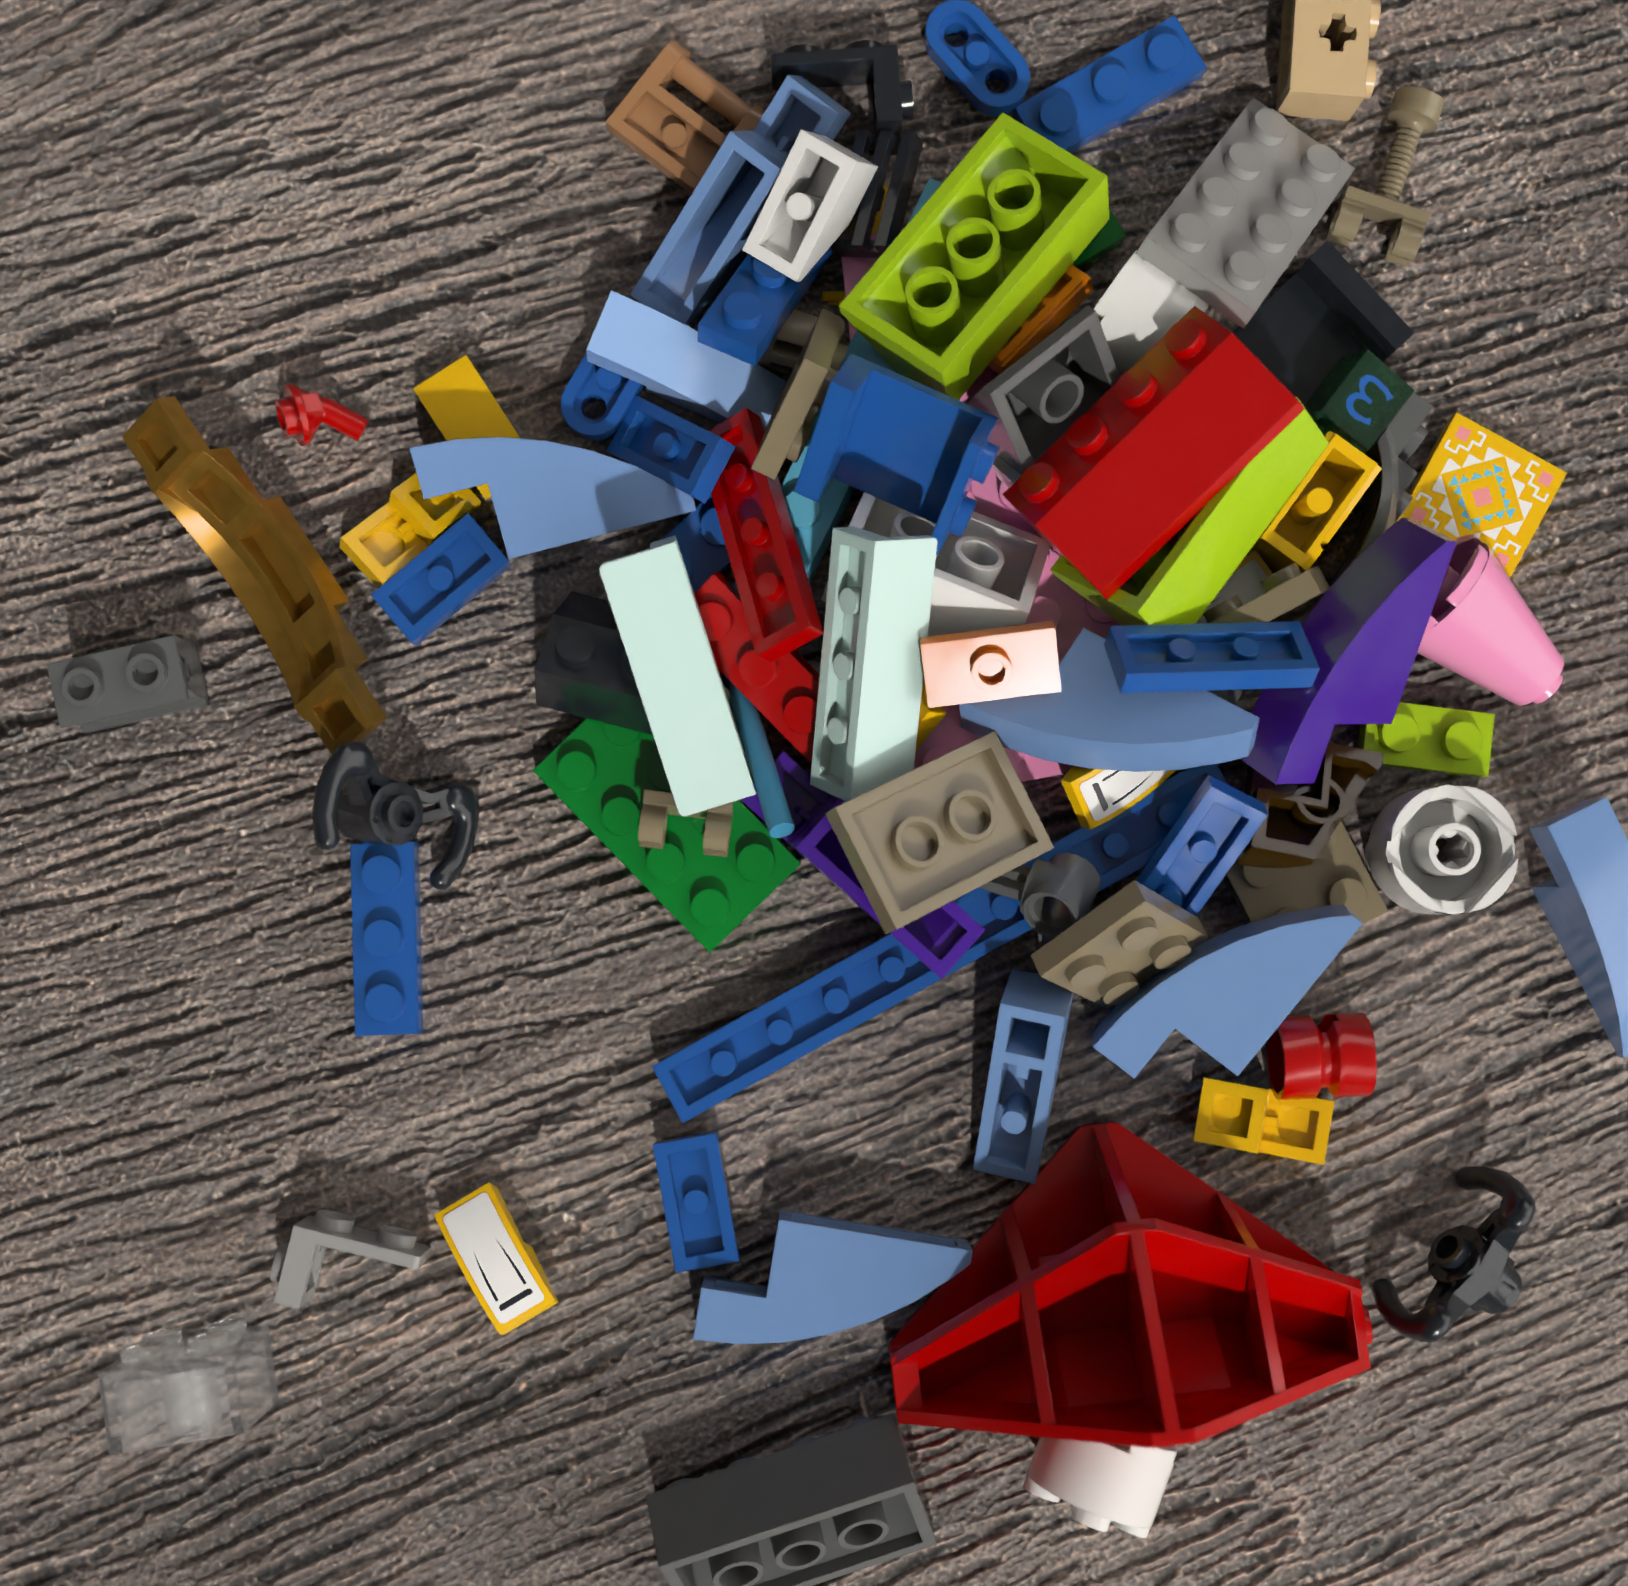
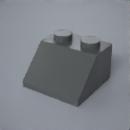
M1086 306L984 386L967 403L998 417L989 442L1000 447L997 456L1020 475L1033 465L1120 378L1096 311Z

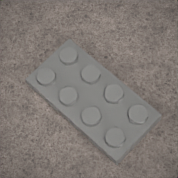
M1252 98L1146 236L1136 254L1244 329L1355 168L1341 159L1334 150L1318 143L1289 123L1278 111L1270 109L1255 98Z

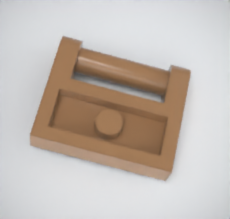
M673 40L662 49L605 123L609 133L688 193L692 194L727 136L665 89L667 85L674 81L678 82L735 125L734 131L754 130L766 109L760 104H756L753 107L692 62L690 60L691 53Z

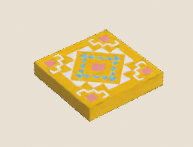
M1456 412L1447 421L1412 485L1409 494L1413 498L1397 521L1402 517L1412 518L1453 540L1461 536L1473 534L1481 542L1487 544L1510 579L1567 472Z

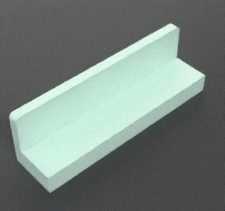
M857 527L833 528L810 785L837 798L839 797L846 802L914 770L924 675L920 638L928 637L937 540L930 536L885 537Z
M676 535L650 543L649 549L604 562L600 566L602 581L679 814L681 816H688L756 795L749 765Z

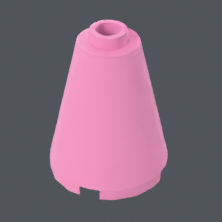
M1473 534L1456 538V546L1417 653L1518 706L1531 702L1535 704L1544 702L1557 691L1562 683L1563 676L1561 672L1564 667V659L1487 544L1481 542Z

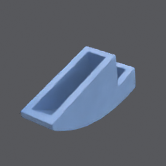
M787 75L754 130L730 131L630 295L643 305L690 326L727 284L748 255L742 249L800 130L824 135L834 140L851 113L803 76Z
M506 437L455 439L409 448L424 499L488 483L508 559L696 511L693 497L671 486L666 481L629 463L583 448L550 441Z
M1085 628L1082 629L1059 664L1061 692L959 704L961 728L980 737L995 731L1002 746L1043 760L1078 767L1131 772L1182 770L1248 757L1254 747L1260 719L1208 691L1120 693L1104 647L1106 639Z
M1601 797L1586 799L1529 828L1553 875L1531 888L1617 1056L1624 1058L1628 1056V840L1608 798Z
M1344 904L1277 914L1231 929L1197 945L1191 950L1189 957L1184 962L1175 967L1163 969L1140 985L1139 991L1135 996L1126 1002L1117 1004L1092 1032L1093 1048L1135 1079L1173 1030L1176 1029L1239 1076L1363 923L1352 910Z
M779 1210L767 1286L704 1276L693 1340L731 1344L782 1343L830 1335L872 1322L917 1301L956 1276L971 1264L973 1250L968 1240Z

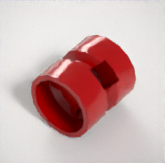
M1362 1012L1325 1014L1319 1025H1316L1309 1015L1287 1016L1266 1041L1268 1077L1275 1098L1278 1100L1315 1099L1321 1088L1329 1089L1334 1098L1370 1096L1374 1091L1376 1083L1377 1057L1373 1030L1366 1014Z

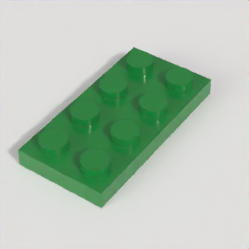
M586 718L533 770L709 953L801 865L776 838L769 835L768 829L739 800L733 801L734 814L727 857L703 854L706 819L668 815L663 849L640 847L638 831L644 790L672 793L654 736L651 734Z

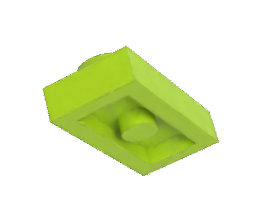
M1399 702L1392 724H1360L1357 748L1384 753L1382 766L1484 778L1489 776L1495 714Z

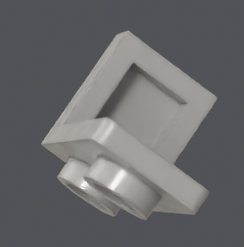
M318 1210L315 1217L309 1215L293 1225L289 1244L282 1242L276 1252L270 1275L271 1281L278 1282L273 1303L299 1309L315 1296L327 1248L412 1269H419L428 1260L431 1246L416 1242L417 1233L405 1228L382 1225L379 1226L378 1232L354 1227L355 1218L350 1215L330 1210Z

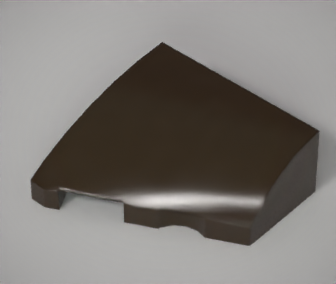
M1328 742L1315 783L1274 784L1248 765L1245 794L1265 803L1268 816L1239 855L1237 864L1261 868H1291L1311 865L1330 840V836L1338 824L1346 817L1356 803L1357 797L1371 777L1382 766L1384 753Z

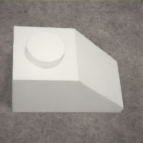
M801 129L742 250L792 280L801 282L849 226L878 166L824 135Z

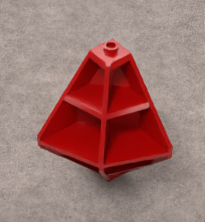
M1115 1121L1078 1126L1039 1170L1036 1184L1028 1183L972 1246L971 1264L956 1276L937 1287L888 1342L898 1423L1159 1448L1198 1443L1370 1369L1368 1344L1372 1343L1373 1331L1369 1312L1366 1306L1362 1304L1363 1289L1359 1279L1335 1272Z

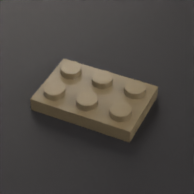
M995 731L825 813L885 934L913 922L1054 848Z

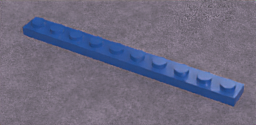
M1217 764L1184 769L1166 779L1145 798L1113 819L1092 830L1084 827L1076 829L1053 842V849L1022 865L1032 868L1035 861L1039 858L1048 861L1056 854H1076L1089 861L1097 870L1101 883L1099 892L1147 865L1208 775L1226 784L1227 782ZM976 888L953 900L982 926L985 931L943 978L1031 930L1032 927L1027 923L1020 911L1021 901L980 888ZM887 934L655 1063L652 1068L679 1118L684 1123L936 983L941 978L891 934Z

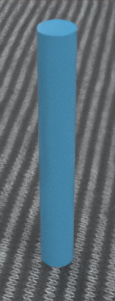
M723 675L724 686L730 691V706L769 835L773 838L788 836L794 831L795 827L759 710Z

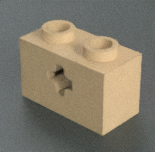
M1283 0L1276 111L1283 116L1349 121L1362 101L1371 98L1376 82L1377 63L1376 60L1368 59L1369 38H1374L1378 29L1381 13L1380 0Z

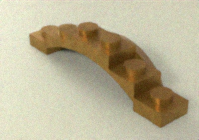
M175 396L155 399L122 436L143 468L146 483L156 497L194 538L231 587L272 653L287 684L295 709L301 718L311 723L330 754L343 742H361L387 719V716L356 671L368 660V657L338 613L349 602V599L281 496L262 499L229 447L209 449Z

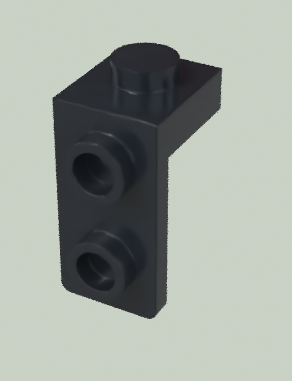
M861 40L847 45L845 49L820 50L814 45L800 44L786 48L783 53L771 55L772 89L776 91L779 90L787 75L803 76L817 88L871 84L875 137L879 136L880 130H892L896 137H901L903 120H913L911 80L900 81L897 45L882 46L877 41Z

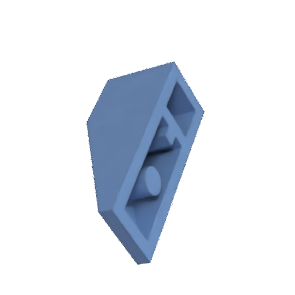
M1012 968L1002 996L973 1170L1032 1184H1036L1074 993L1041 977L1040 974Z

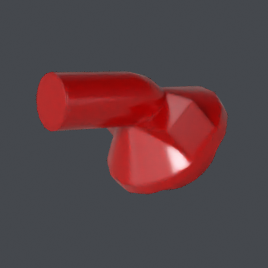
M293 383L285 384L283 387L284 398L275 400L276 414L284 436L294 435L301 446L310 444L321 423L330 426L357 442L369 423V419L335 400L319 397L317 392L308 393Z

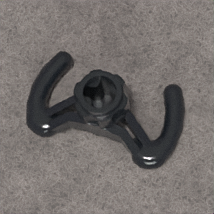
M355 741L343 742L335 748L323 766L315 788L312 809L314 841L320 849L332 850L340 841V831L344 837L358 839L361 843L404 845L415 838L422 824L453 816L455 826L451 841L444 856L430 873L431 885L438 890H446L464 869L473 850L479 825V798L474 790L463 782L450 783L447 786L425 791L411 787L407 783L397 782L380 774L378 766L373 759V753L365 743ZM346 782V788L342 790L343 784ZM434 803H435V805L428 806V807H423V805H422V804H434Z
M1466 1166L1457 1171L1455 1176L1456 1183L1462 1189L1492 1192L1502 1197L1500 1207L1494 1210L1477 1229L1460 1225L1444 1231L1433 1241L1428 1254V1270L1437 1282L1422 1310L1417 1313L1407 1310L1401 1303L1396 1288L1390 1280L1380 1278L1372 1284L1371 1291L1377 1310L1392 1329L1409 1339L1432 1343L1445 1336L1452 1328L1453 1323L1468 1308L1475 1312L1483 1310L1490 1314H1498L1506 1311L1516 1302L1521 1293L1522 1280L1519 1273L1514 1270L1515 1262L1509 1255L1522 1231L1530 1224L1536 1210V1204L1524 1184L1509 1173L1488 1166Z

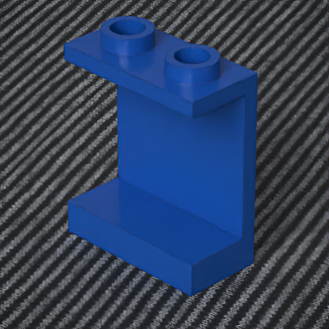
M851 353L830 382L794 492L818 502L834 478L936 524L931 537L937 540L936 555L938 556L950 533L962 537L971 519L977 501L967 497L973 480L984 484L1000 447L990 443L989 440L998 417Z

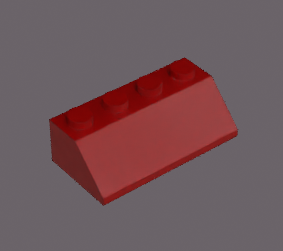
M1194 306L1137 363L1126 371L1081 418L1077 419L1033 465L1028 467L1002 495L1039 536L1107 600L1304 410V407L1231 331Z

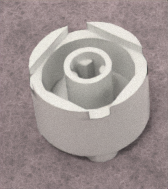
M1137 250L1123 266L1094 308L1120 377L1137 363L1190 309L1196 306L1205 313L1210 306L1154 265L1136 254Z
M1460 785L1427 787L1404 793L1395 798L1376 818L1364 853L1375 881L1392 901L1413 912L1441 915L1469 913L1484 909L1494 903L1512 883L1517 872L1519 858L1515 857L1514 836H1517L1514 821L1503 805L1494 797L1478 788ZM1438 839H1445L1447 841L1442 849V852L1448 858L1445 862H1440L1436 856L1439 851L1436 846Z
M1040 1437L1023 1487L1028 1492L1048 1501L1059 1502L1062 1499L1072 1504L1069 1516L1090 1528L1107 1532L1111 1522L1114 1526L1129 1534L1147 1538L1175 1463L1174 1459L1178 1449H1174L1175 1446L1146 1448Z

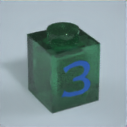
M1364 350L1342 356L1304 407L1323 435L1331 431L1338 434L1361 452H1367L1415 390L1371 351Z

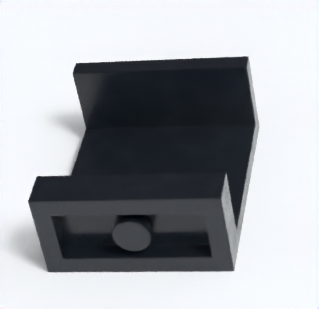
M1326 241L1305 261L1293 277L1257 309L1244 329L1238 326L1232 333L1295 397H1298L1313 421L1317 424L1359 385L1360 379L1363 376L1370 375L1414 334V331L1342 255Z

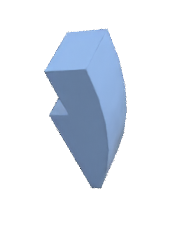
M611 290L586 349L588 362L646 386V392L718 423H722L744 408H748L761 417L765 431L773 409L785 386V380L759 364H756V366L750 365L697 342V330Z

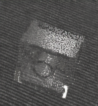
M233 1318L211 1323L206 1326V1334L183 1337L181 1328L148 1333L141 1337L142 1344L122 1349L120 1351L121 1358L98 1373L109 1455L243 1434L279 1401L268 1324L247 1327L246 1318Z

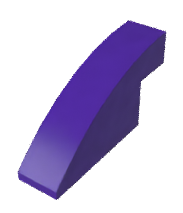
M1402 517L1350 564L1322 596L1301 625L1320 668L1313 686L1262 690L1251 714L1260 718L1254 747L1248 757L1240 758L1243 762L1274 784L1315 783L1335 724H1392L1457 541L1412 518Z
M778 750L773 755V759L795 827L791 834L782 838L881 926L825 814L845 802L839 797L837 798L810 785L811 776L784 751ZM757 792L756 795L740 799L765 822ZM951 901L889 934L942 979L982 935L985 929L954 901Z

